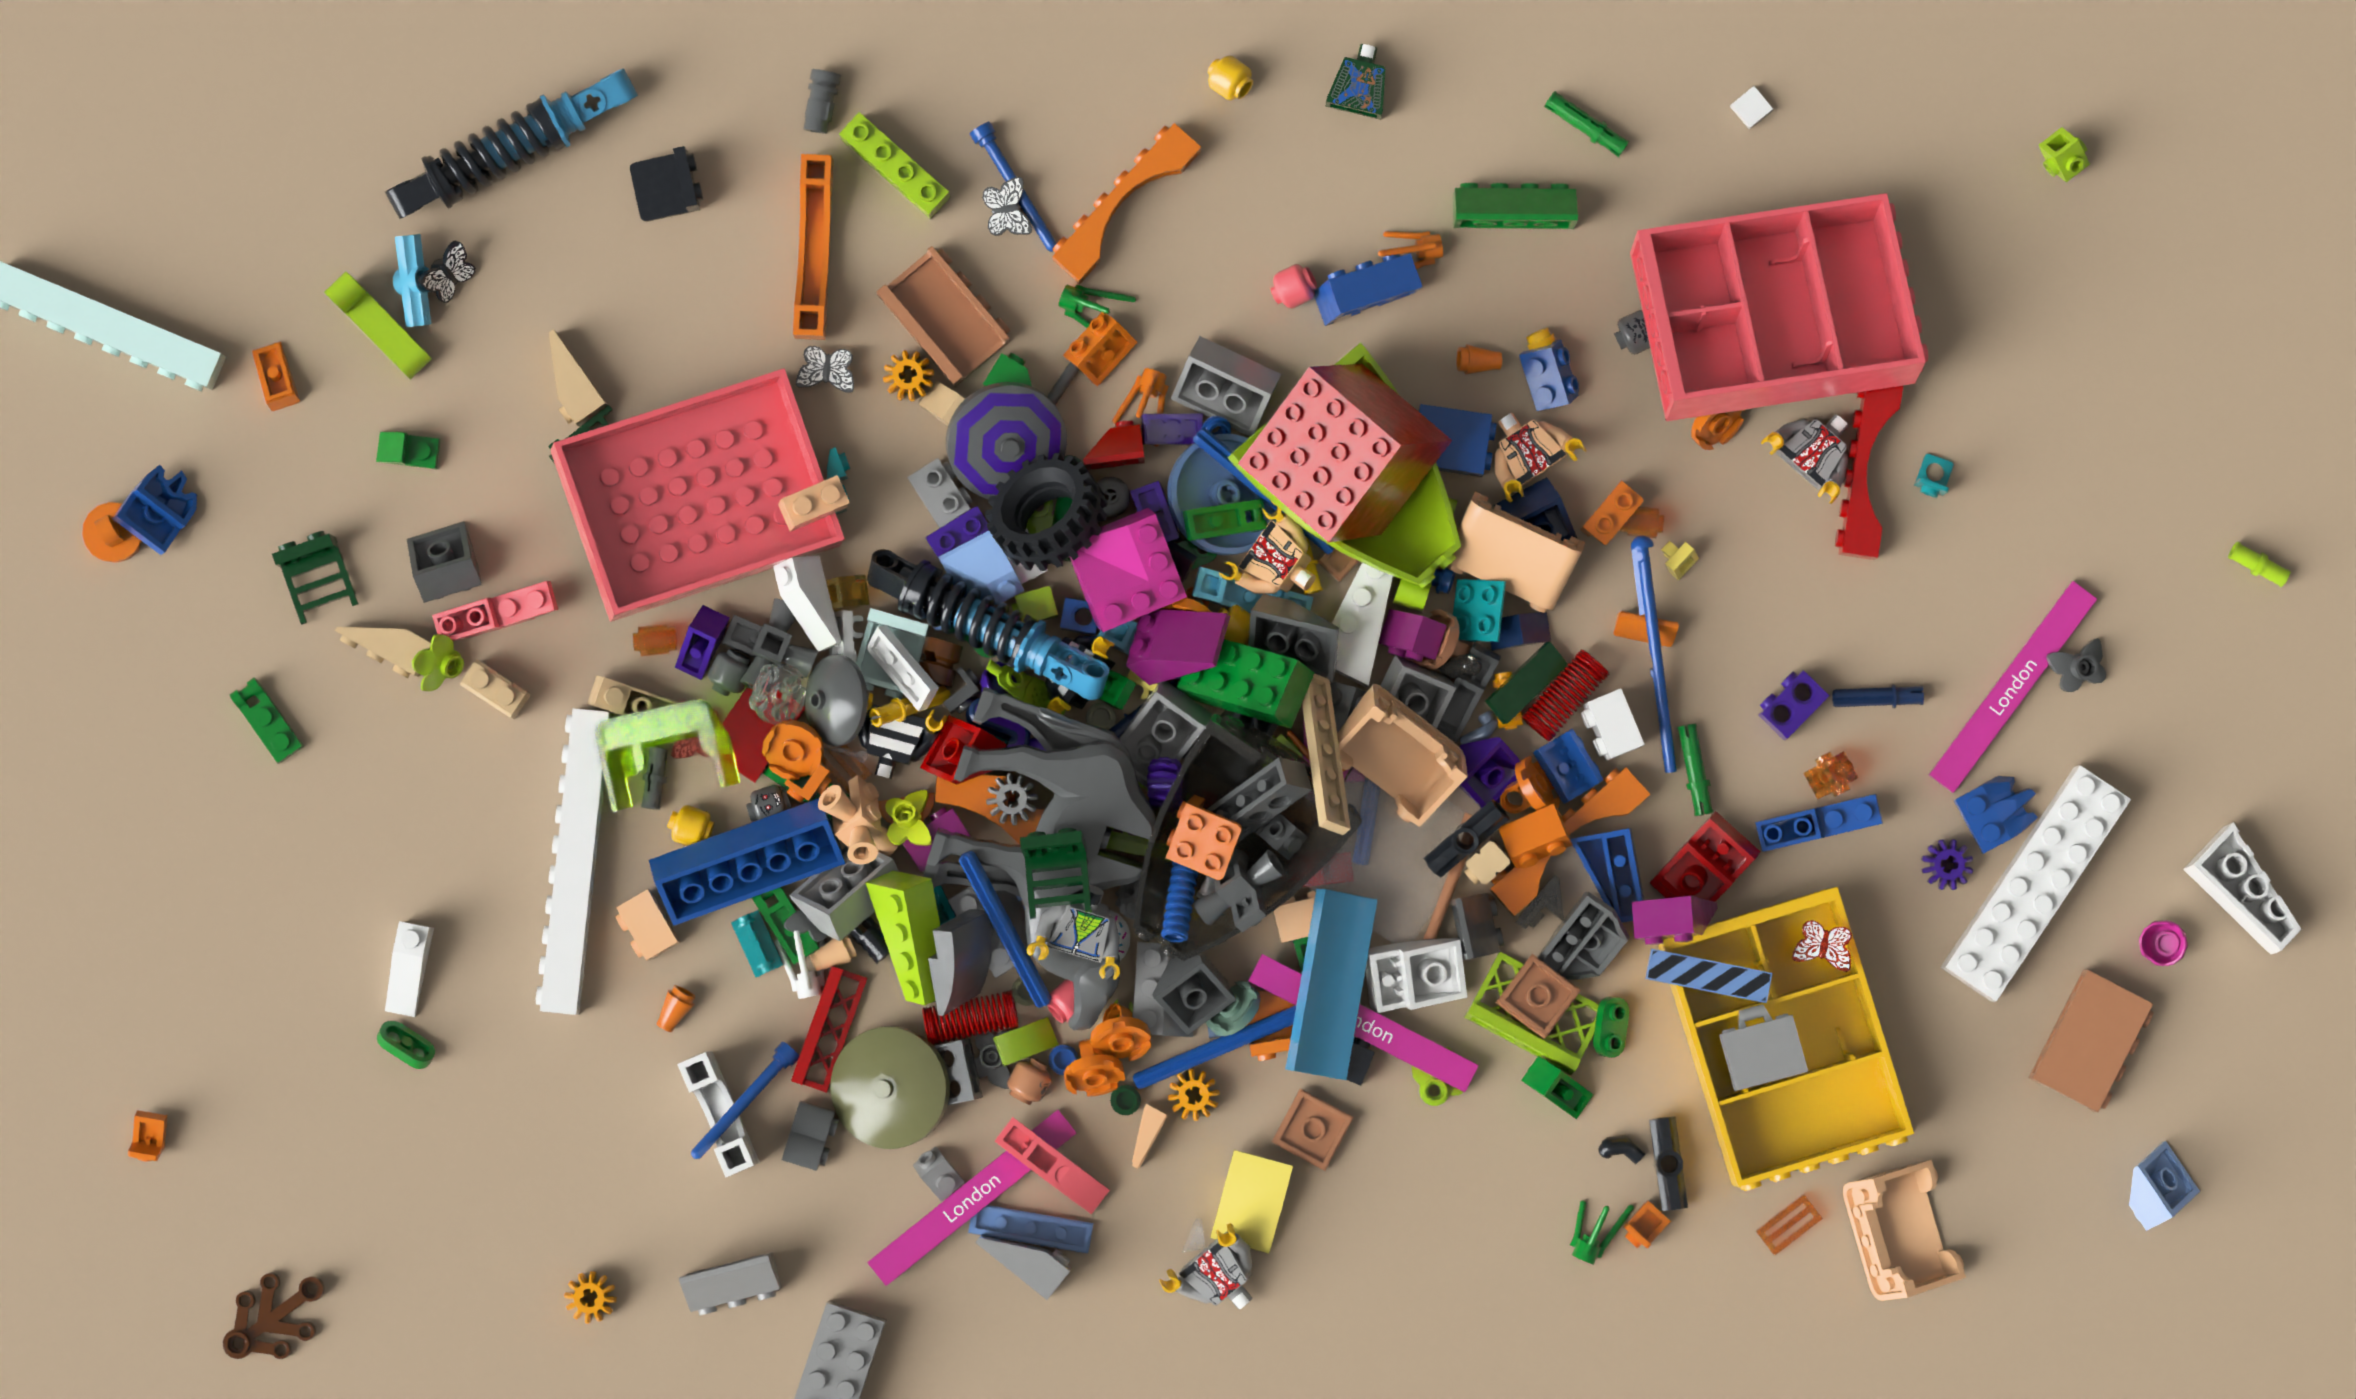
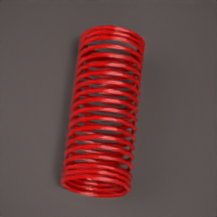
M1583 649L1575 655V659L1571 660L1572 663H1568V667L1564 668L1565 672L1561 671V675H1557V679L1553 680L1554 684L1550 683V687L1543 691V696H1539L1540 700H1535L1536 704H1532L1533 708H1528V711L1522 715L1523 720L1547 741H1551L1556 736V733L1534 713L1540 716L1557 732H1560L1559 728L1543 716L1539 710L1545 713L1560 728H1563V725L1541 705L1546 707L1564 724H1567V721L1545 701L1551 704L1566 719L1570 720V717L1554 704L1550 698L1556 701L1571 716H1574V713L1552 693L1557 695L1575 712H1577V708L1556 689L1562 692L1577 707H1581L1559 684L1582 704L1585 703L1562 680L1568 683L1584 699H1588L1584 692L1592 695L1569 672L1574 674L1592 691H1595V688L1590 683L1595 687H1599L1596 681L1603 683L1602 680H1606L1610 675L1600 662ZM1577 664L1580 665L1585 671H1587L1596 681H1594L1588 674L1581 670L1577 666ZM1573 668L1579 671L1589 682L1581 677ZM1567 677L1573 680L1584 692L1571 683Z
M1012 991L1001 993L1004 1012L999 993L996 994L999 1015L993 994H991L993 1013L989 996H985L988 1016L982 996L980 997L983 1018L979 1001L976 997L975 1003L978 1020L973 999H971L972 1019L968 1002H966L967 1021L962 1004L960 1006L962 1024L957 1007L955 1009L957 1026L952 1010L950 1012L951 1025L948 1013L945 1015L946 1027L943 1016H939L941 1030L935 1006L923 1007L922 1013L928 1041L934 1045L935 1043L939 1044L940 1040L944 1043L945 1038L949 1042L950 1036L953 1041H955L956 1037L960 1040L961 1035L965 1039L966 1033L970 1038L972 1033L976 1037L977 1031L981 1036L982 1029L984 1034H987L988 1030L992 1033L993 1028L995 1032H998V1026L1001 1031L1004 1030V1027L1006 1030L1009 1027L1010 1029L1018 1028L1019 1023Z

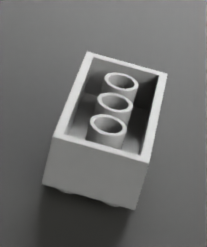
M828 1301L794 1399H860L886 1319Z

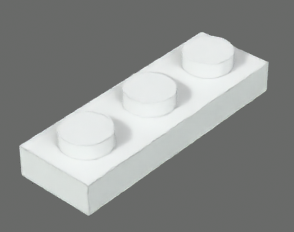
M887 625L877 627L866 649L918 711L926 710L939 687Z

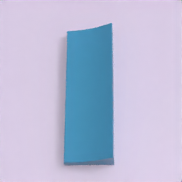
M1316 889L1285 1070L1347 1080L1377 899L1328 889Z

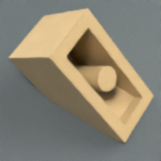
M936 380L919 405L948 426L955 410L965 398Z

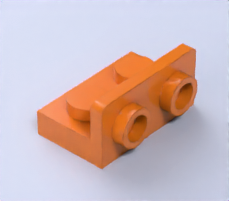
M1101 312L1091 321L1090 325L1078 339L1071 343L1063 356L1098 387L1137 344V341L1118 321L1108 314Z
M1621 480L1580 530L1588 537L1592 535L1603 545H1607L1643 503L1644 499Z

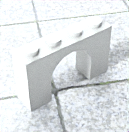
M709 1051L677 1065L689 1093L693 1092L697 1097L710 1128H712L734 1104V1101L712 1051ZM739 1116L716 1141L717 1148L714 1149L725 1177L760 1163L742 1119Z

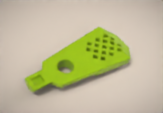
M991 659L989 660L986 670L997 677L998 684L1008 693L1023 702L1047 708L1050 700L1044 681L1035 676L1031 677L1024 672L1017 673L1007 664L1001 667ZM1011 675L1016 678L1017 683L1012 681Z

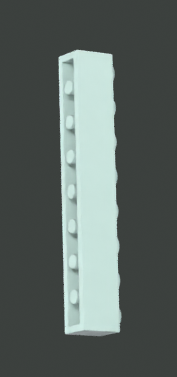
M0 261V308L7 311L10 306L20 310L19 316L36 322L37 317L48 321L46 327L62 334L65 329L76 333L74 339L91 345L94 340L103 344V351L119 357L120 352L131 356L129 362L143 368H147L149 363L159 368L158 374L172 380L175 379L176 375L187 379L185 385L202 392L203 387L213 390L226 359V356Z

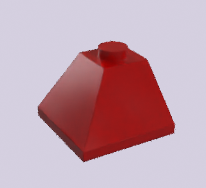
M1133 420L1116 422V427L1110 428L1083 458V463L1087 470L1145 463L1140 424L1134 425Z
M948 715L920 769L957 785L992 771L986 770L973 773L961 782L954 780L965 743L977 746L979 749L1005 748L1007 744L979 727Z

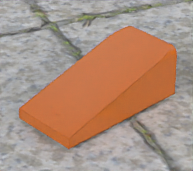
M277 342L253 350L252 354L262 390L270 410L276 411L299 403V396L282 343Z

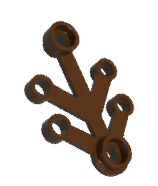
M275 1273L265 1274L260 1280L262 1293L258 1319L248 1329L249 1309L255 1305L256 1298L250 1291L239 1293L236 1297L238 1308L235 1327L223 1339L225 1353L234 1359H242L251 1352L270 1354L277 1359L288 1357L291 1353L289 1342L280 1340L275 1343H269L254 1339L264 1332L296 1336L302 1341L312 1339L316 1334V1328L312 1323L294 1324L281 1322L280 1320L305 1301L312 1302L320 1299L325 1291L323 1281L314 1276L303 1279L299 1284V1291L272 1310L274 1293L280 1286V1278ZM267 1277L275 1279V1286L273 1288L266 1286L265 1280ZM310 1283L317 1285L318 1291L316 1294L308 1292V1285ZM243 1295H248L251 1299L248 1306L241 1304V1297ZM303 1326H308L311 1329L309 1337H304L301 1334ZM236 1338H241L244 1341L242 1349H237L234 1346ZM279 1344L286 1346L287 1351L284 1355H279L276 1351Z

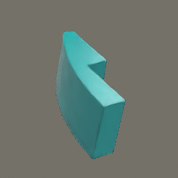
M836 447L830 449L827 479L838 475L840 481L848 479L846 471L851 468L845 453L839 454ZM842 485L843 488H844V491H845V493H846V495H847V497H848V494H847V492H846V489H845L844 485ZM847 508L836 512V515L846 512Z

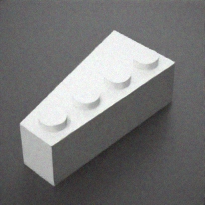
M1362 563L1332 624L1339 627L1335 672L1368 688L1393 576Z
M2233 822L2224 826L2183 870L2267 952L2274 954L2282 951L2299 933L2301 928L2281 896H2278L2270 884L2271 880L2266 872L2261 870L2253 857L2254 853L2248 844L2244 843L2238 833L2240 831Z

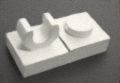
M835 611L834 615L841 643L830 647L829 655H845L856 663L857 654L854 649L853 639L862 638L863 633H856L853 630V623L863 621V617L859 615L853 616V611Z

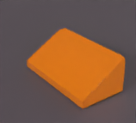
M1624 611L1617 614L1613 632L1615 636L1649 643L1644 615ZM1658 619L1661 646L1672 647L1679 624L1678 622Z

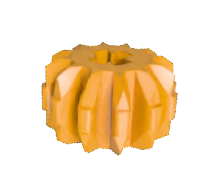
M903 350L902 361H899L896 355L891 356L892 361L896 364L895 367L887 364L884 366V369L893 375L884 376L883 382H894L887 389L889 394L900 389L897 394L898 400L902 401L905 393H908L910 402H914L915 391H918L921 397L926 396L925 391L921 388L922 385L932 388L933 383L930 380L924 379V377L933 376L934 370H923L929 365L930 361L925 358L918 363L920 358L919 352L915 351L910 360L907 350ZM906 369H911L912 374L917 373V376L912 377L911 383H906L905 379L902 381L900 379L901 376L905 375Z
M1190 1069V1080L1186 1081L1183 1074L1179 1073L1177 1075L1178 1079L1183 1083L1181 1087L1176 1083L1170 1084V1088L1179 1091V1094L1168 1095V1100L1179 1099L1180 1102L1174 1105L1172 1110L1176 1112L1183 1106L1185 1110L1182 1113V1119H1186L1189 1110L1193 1111L1194 1121H1198L1199 1114L1197 1110L1201 1109L1203 1114L1209 1117L1210 1112L1205 1105L1208 1104L1216 1108L1218 1103L1210 1100L1209 1096H1218L1220 1092L1219 1090L1208 1091V1087L1214 1085L1216 1081L1212 1078L1204 1084L1202 1081L1206 1077L1205 1071L1200 1073L1198 1080H1194V1070ZM1192 1086L1200 1088L1199 1094L1203 1096L1200 1102L1195 1100L1196 1104L1189 1103V1096L1185 1094L1188 1088L1192 1090Z
M596 1271L590 1272L589 1282L584 1273L578 1274L580 1284L573 1280L568 1283L575 1292H566L564 1294L565 1298L574 1299V1302L566 1306L567 1310L577 1307L578 1310L574 1314V1318L577 1320L585 1313V1323L588 1324L592 1321L593 1313L598 1322L604 1319L601 1310L611 1314L613 1309L606 1302L614 1303L617 1301V1297L608 1296L607 1292L615 1289V1285L612 1284L606 1288L603 1286L608 1279L606 1275H603L596 1282ZM587 1289H591L590 1293H597L598 1297L594 1300L595 1305H591V1301L588 1303L584 1301Z

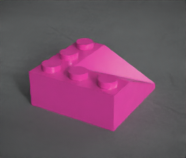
M1149 508L1100 527L1102 531L1099 536L1092 535L1089 539L1092 545L1088 549L1081 547L1077 551L1079 557L1075 560H1072L1070 557L1095 625L1102 632L1187 597L1157 516Z

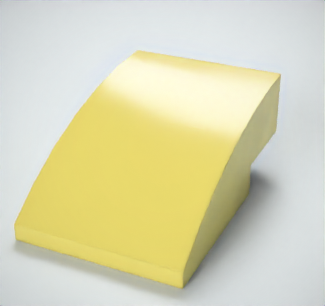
M1234 1150L1210 1238L1217 1239L1216 1230L1224 1234L1227 1231L1226 1225L1231 1223L1234 1226L1235 1233L1251 1249L1269 1253L1293 1165Z

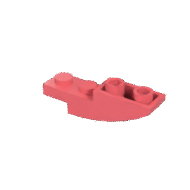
M544 581L500 596L485 598L432 615L437 634L446 635L454 642L533 620L535 617L557 611L558 606L551 581Z
M1014 1117L1011 1118L994 1141L1090 1214L1095 1211L1110 1191Z

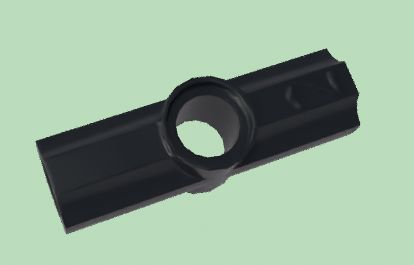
M1492 798L1466 822L1460 824L1452 834L1423 859L1431 871L1441 878L1468 854L1474 852L1482 842L1510 818L1502 806ZM1469 832L1474 837V843L1471 845L1463 844L1459 840V834Z
M1676 1117L1649 1120L1661 1211L1688 1208ZM1667 1155H1672L1676 1159V1167L1671 1172H1664L1661 1168V1160Z

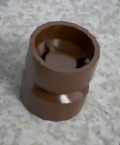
M926 636L921 651L925 657L918 663L935 684L952 688L956 675L953 666L959 663L963 646Z

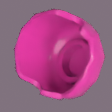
M2169 920L2154 921L2143 929L2139 938L2142 956L2158 966L2174 965L2184 957L2188 948L2184 930Z

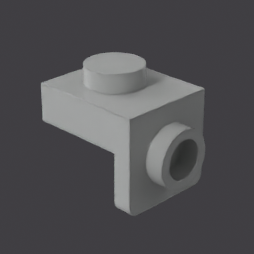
M937 1147L923 1153L918 1161L913 1164L920 1178L941 1202L965 1183Z

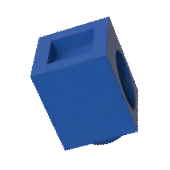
M1065 598L1060 629L1096 636L1097 629L1099 628L1095 625L1093 617L1088 625H1079L1075 621V615L1079 610L1087 609L1090 611L1087 601Z

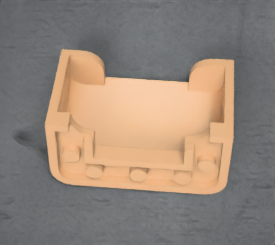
M1475 491L1457 529L1461 547L1453 553L1457 558L1447 568L1458 574L1466 572L1481 580L1506 581L1505 591L1529 601V606L1542 613H1545L1547 609L1554 610L1580 558L1585 542L1571 536L1570 540L1564 539L1561 541V534L1556 533L1554 535L1500 510L1501 506L1497 504L1492 509V505L1487 502L1489 497Z
M1373 684L1337 733L1342 768L1349 770L1351 767H1354L1391 795L1398 807L1396 810L1397 814L1408 823L1412 821L1418 827L1468 777L1465 755L1459 746L1380 685Z
M1932 1160L1921 1161L1845 1184L1843 1188L1845 1204L1869 1287L1878 1300L1908 1298L1966 1278L1961 1256L1953 1250L1943 1249L1927 1192L1935 1189L1938 1181V1173L1933 1166Z

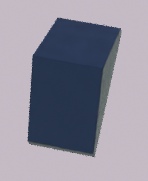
M1547 611L1545 613H1524L1503 617L1499 642H1490L1491 651L1551 642Z

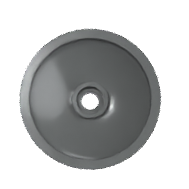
M829 655L817 663L808 678L805 689V711L809 725L816 730L822 738V742L831 746L846 745L855 739L864 724L868 704L867 688L860 668L851 658L845 655Z

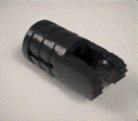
M869 916L861 923L867 931L863 933L856 927L850 932V936L878 964L890 953L882 930Z

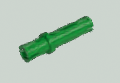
M1556 91L1552 93L1544 106L1590 137L1592 143L1596 144L1597 142L1618 158L1629 143L1628 140L1608 128L1606 122L1603 121L1601 123Z
M1696 723L1688 724L1687 727L1685 725L1677 727L1689 781L1686 786L1687 790L1691 791L1695 817L1704 815L1702 803L1706 815L1714 813L1708 786H1711L1710 780H1706Z

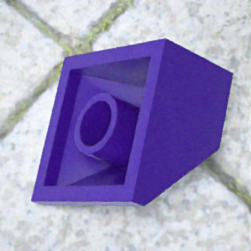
M1500 737L1461 744L1459 748L1465 755L1468 777L1459 787L1480 808L1492 798L1497 803H1500V797L1504 789L1517 780L1515 764L1521 760Z

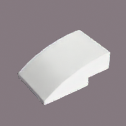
M1459 938L1418 940L1369 948L1365 973L1369 1004L1377 1013L1403 1007L1412 1010L1467 998Z

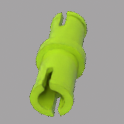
M2238 541L2233 545L2228 554L2229 559L2250 569L2252 575H2260L2274 582L2279 587L2286 583L2291 573L2290 570L2269 560L2267 554L2263 552L2259 554Z

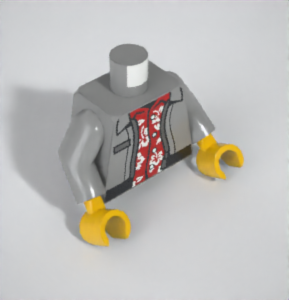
M1835 414L1825 426L1817 419H1814L1812 422L1801 419L1787 423L1761 441L1762 445L1765 442L1772 444L1773 450L1769 452L1770 455L1776 453L1817 490L1820 489L1818 497H1821L1825 492L1831 496L1830 504L1836 500L1840 494V487L1846 478L1848 456L1845 453L1848 446L1839 437L1849 425L1840 416Z
M1229 1223L1226 1225L1227 1231L1224 1234L1216 1230L1217 1239L1183 1266L1179 1272L1181 1277H1177L1173 1269H1168L1166 1272L1170 1280L1163 1281L1159 1279V1282L1167 1293L1177 1292L1188 1298L1206 1304L1212 1303L1215 1306L1228 1297L1240 1310L1253 1299L1242 1286L1252 1274L1251 1269L1253 1265L1250 1246L1235 1233L1233 1224Z

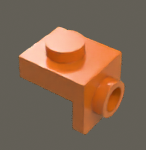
M819 764L803 789L787 779L784 783L789 787L786 793L802 803L804 798L810 802L817 793L822 794L829 787L832 780L828 777L832 772Z
M137 1110L134 1116L133 1140L128 1149L129 1157L145 1162L157 1161L165 1148L168 1115Z
M1647 1200L1623 1226L1628 1231L1624 1237L1637 1249L1641 1245L1648 1249L1652 1245L1651 1242L1671 1221Z

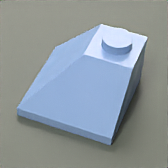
M990 531L938 557L946 573L953 576V586L961 580L966 582L967 589L964 597L967 596L971 589L978 588L981 591L979 600L982 601L987 595H991L995 599L994 605H999L1024 591L1006 554L992 537L993 535Z
M2166 1141L2155 1148L2133 1170L2129 1206L2146 1231L2174 1217L2200 1192Z

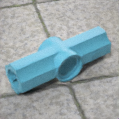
M421 234L395 237L399 269L394 273L393 286L396 292L402 295L405 326L431 325L429 291L418 282L420 275L429 270V268L424 266Z

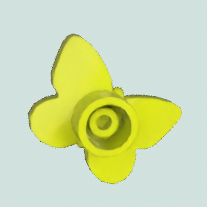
M927 790L910 793L904 800L891 798L886 802V812L893 818V823L887 831V836L892 844L901 845L906 839H909L910 843L915 845L928 846L932 844L931 834L921 820V812L925 808L929 796Z

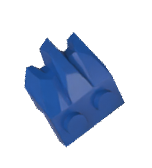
M158 465L131 491L112 519L158 554L162 555L197 510V494L193 492L184 494L182 492L187 481L182 470L170 480H166L164 478L165 470L161 465Z
M1996 776L1954 800L1982 854L2019 835L2038 818L2033 812L2027 813L2024 809V805L2036 793L2030 788L2014 793V777Z

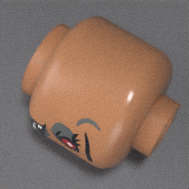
M1034 1057L1031 1058L1030 1062L1026 1060L1018 1061L1007 1080V1085L1011 1089L1009 1094L1028 1105H1031L1032 1101H1041L1052 1082V1076L1046 1071L1048 1065Z

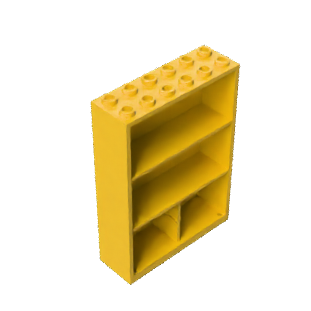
M1838 887L1827 888L1709 924L1703 935L1693 936V941L1675 942L1674 938L1663 939L1664 944L1658 945L1661 951L1772 973L1767 1003L1670 984L1733 1186L1740 1187L1744 1191L1762 1186L1761 1180L1769 1178L1773 1182L1781 1181L1791 1177L1790 1171L1798 1169L1799 1172L1806 1173L1820 1168V1162L1828 1160V1163H1840L1850 1159L1849 1153L1857 1151V1154H1869L1878 1151L1879 1144L1886 1142V1145L1890 1146L1899 1145L1908 1141V1135L1914 1134ZM1819 924L1824 931L1822 941H1812V943L1821 944L1809 945L1812 943H1805L1807 938L1810 939L1806 933L1807 926ZM1812 926V931H1813V934H1812V935L1815 937V935H1817V934L1814 933L1813 926ZM1836 928L1843 931L1842 934L1844 932L1848 934V939L1845 942L1828 943L1830 932ZM1833 937L1831 940L1836 939V941H1844L1845 938L1839 939ZM1830 944H1836L1837 946H1842V945H1843V949H1844V950H1843V951H1841V950L1836 951V950H1834L1833 948L1829 947L1828 945H1830ZM1799 946L1808 949L1806 950V952L1800 953L1797 950V947ZM1820 946L1818 956L1808 955L1809 950ZM1817 948L1813 949L1811 952H1816ZM1828 948L1829 951L1831 949L1835 953L1836 961L1826 958ZM1830 951L1829 954L1833 959L1834 954ZM1846 951L1848 952V953H1846V954H1844V955H1841V954H1838V953H1837V952H1846ZM1794 954H1805L1806 958L1799 959L1794 957ZM1838 955L1849 956V961H1841ZM1840 961L1843 964H1849V969L1847 967L1840 968L1836 963ZM1761 1004L1764 1005L1773 1020L1779 1015L1787 1013L1789 1016L1793 1015L1808 1072L1734 1091L1719 1037L1722 1031L1734 1027L1737 1030L1739 1010ZM1763 1017L1745 1021L1746 1027L1764 1023L1765 1021Z

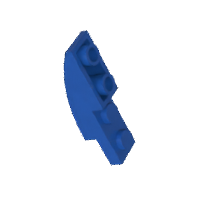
M1874 794L1755 823L1762 852L1883 824L1877 795Z

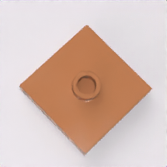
M1531 954L1495 1003L1542 1039H1545L1581 990L1534 954Z
M1300 1088L1272 1143L1326 1171L1354 1117Z

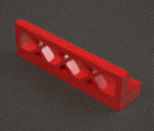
M831 967L791 1079L792 1082L806 1085L825 1093L828 1092L834 1064L843 1050L868 978L838 967ZM843 976L859 981L856 994L846 999L843 998L839 989ZM836 994H838L841 1001L833 1004ZM853 999L851 1008L849 1010L846 1002ZM842 1004L848 1016L845 1023L834 1028L829 1014L831 1009ZM827 1022L830 1027V1030L823 1033ZM843 1028L839 1039L836 1031ZM832 1033L837 1042L836 1050L823 1056L819 1048L820 1039ZM817 1051L820 1059L813 1062L815 1053ZM833 1056L830 1067H828L826 1059ZM820 1062L823 1063L827 1071L823 1085L807 1079L810 1067Z

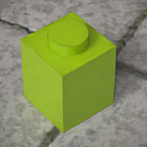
M1050 586L1015 595L1017 603L1011 604L1013 611L1020 610L1023 613L1022 622L1026 614L1039 621L1059 617Z

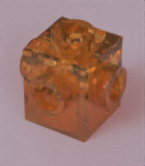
M1831 751L1815 759L1817 765L1803 773L1817 800L1830 793L1834 797L1841 795L1851 789L1848 783L1859 778L1852 762L1844 751L1835 756L1832 755Z

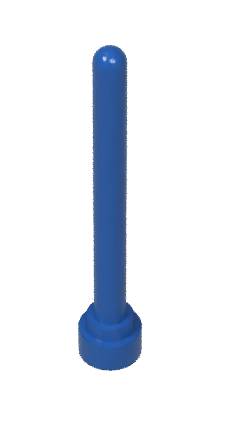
M990 121L975 128L969 134L975 144L979 143L981 148L985 147L1006 182L1015 178L1016 175L994 141L997 139L994 135L996 131ZM1023 189L1019 205L1046 249L1054 252L1052 249L1057 242Z
M783 1041L778 1045L772 1057L774 1060L692 1149L691 1156L694 1159L702 1158L782 1068L792 1067L798 1061L799 1054Z

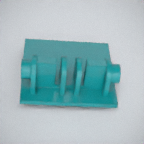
M1457 579L1453 616L1456 617L1459 623L1458 640L1468 642H1499L1506 581Z

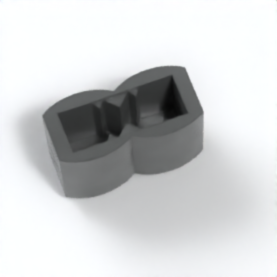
M800 1101L782 1160L815 1171L818 1170L819 1164L825 1166L830 1152V1148L825 1147L828 1135L834 1137L839 1123V1119L834 1118L835 1111Z

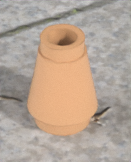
M847 935L841 941L833 938L809 956L815 970L819 971L831 968L832 966L851 963V959L857 957V954Z

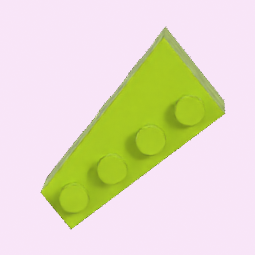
M893 870L865 882L905 1000L921 1005H927L936 1001L928 961L929 957L936 954L933 930L940 926L932 879Z

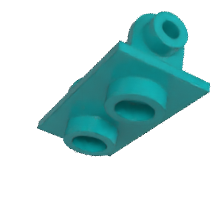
M759 910L731 922L756 978L783 966Z

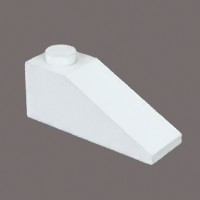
M820 556L792 557L773 566L780 596L818 652L824 651L841 643Z
M399 921L392 953L385 1011L416 1017L434 931L433 927Z

